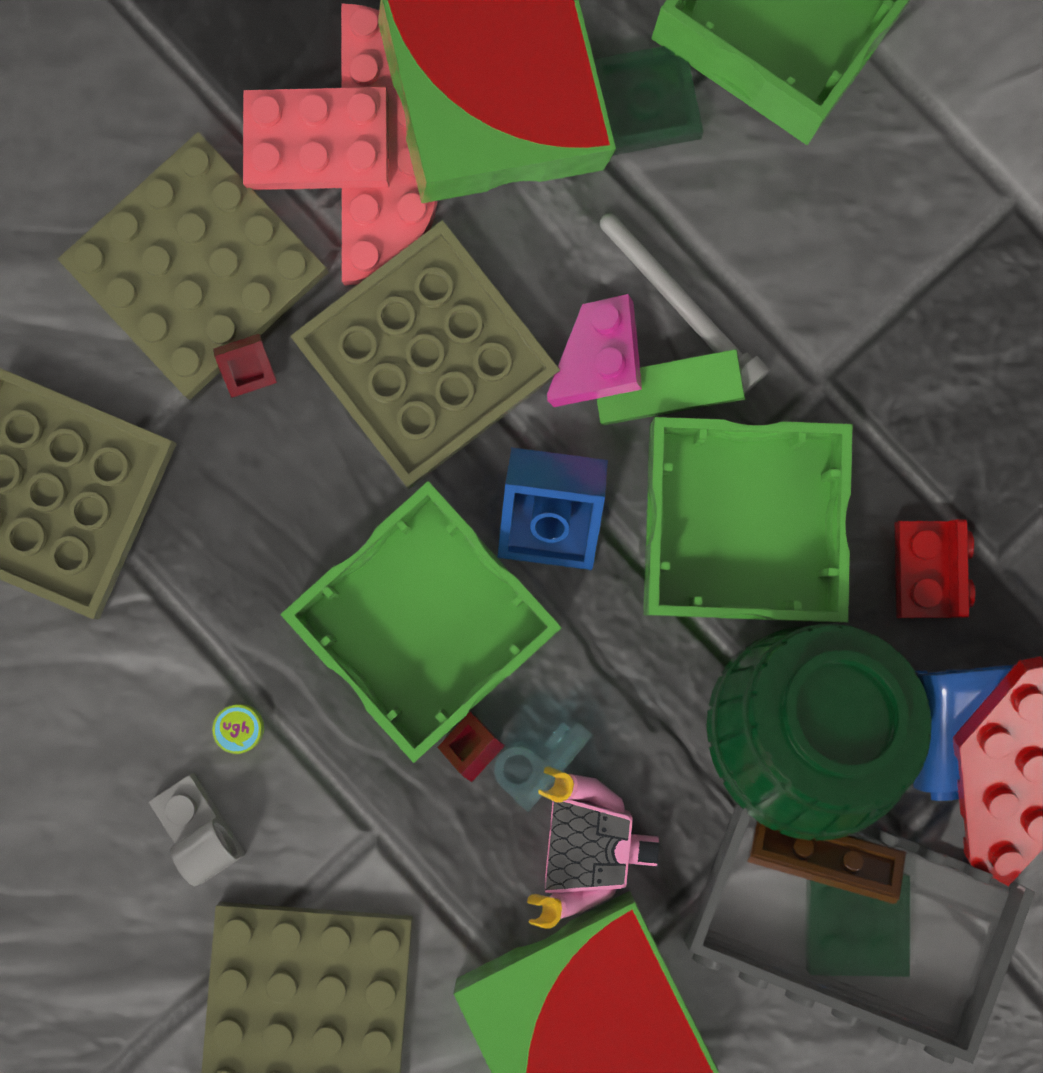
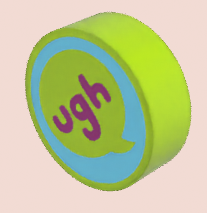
M246 704L232 705L224 708L216 716L212 728L213 737L217 745L224 751L232 754L245 753L256 747L261 741L264 734V722L260 713L255 708Z

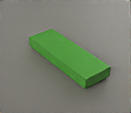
M734 349L640 367L642 390L597 398L600 424L608 425L745 400L738 351Z

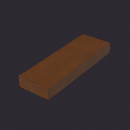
M756 820L747 862L896 904L900 899L906 852L849 835L833 840L816 841V838L812 840L793 838L781 834L780 830L774 831Z

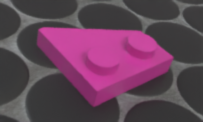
M629 294L582 304L558 365L560 371L554 375L547 392V401L553 407L642 390L634 302Z

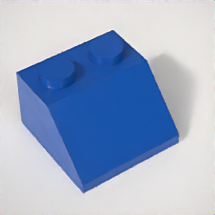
M511 447L497 558L592 570L605 500L608 460Z

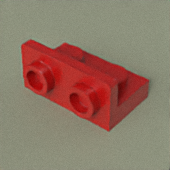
M966 519L895 522L896 618L969 617V608H972L975 602V585L972 579H968V559H971L974 553L973 533L967 530Z

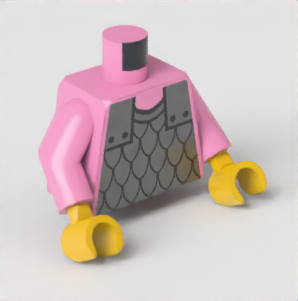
M551 766L544 768L543 772L555 777V783L550 790L538 789V793L552 800L545 873V893L553 894L550 897L532 894L527 900L529 904L543 906L541 915L536 919H530L529 923L547 929L556 926L560 918L585 912L612 898L617 889L626 887L629 864L657 866L659 854L658 836L631 834L632 815L630 811L625 810L621 797L596 778L566 774Z

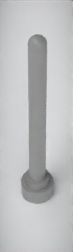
M608 213L602 216L600 219L601 229L715 353L737 349L744 393H747L770 371L766 364L758 356L752 358L748 352L742 354L614 214Z

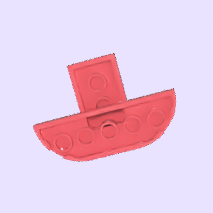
M342 4V88L243 90V184L246 188H252L253 190L342 188V283L344 286L359 284L429 231L437 208V201L421 204L406 141L405 113L392 83L379 29V10L356 4Z

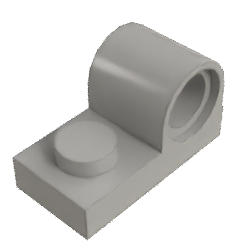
M195 773L188 775L148 802L175 843L170 849L171 857L182 877L190 885L195 887L203 884L246 854Z

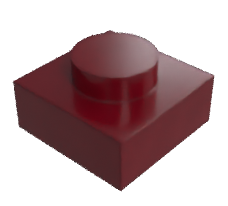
M260 334L213 349L214 357L231 398L277 383Z
M469 712L437 748L455 769L472 783L505 745L478 717Z

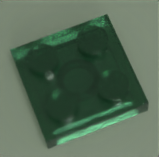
M661 46L594 59L616 147L612 156L702 139L704 130L689 61L678 54L676 56V53L668 47Z
M903 872L900 899L896 904L806 879V971L810 975L910 977V876Z

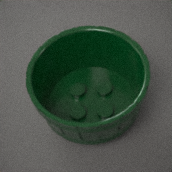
M817 624L807 627H794L779 630L757 639L746 646L745 650L738 652L721 672L723 675L718 677L712 690L708 705L711 707L707 711L706 729L707 740L711 745L709 751L719 778L723 779V785L731 797L742 809L746 808L750 816L774 831L780 830L781 834L805 840L816 838V841L833 840L846 837L849 833L852 835L867 828L887 814L899 801L903 793L918 777L928 756L932 720L927 695L919 677H917L909 662L894 647L883 639L853 626Z

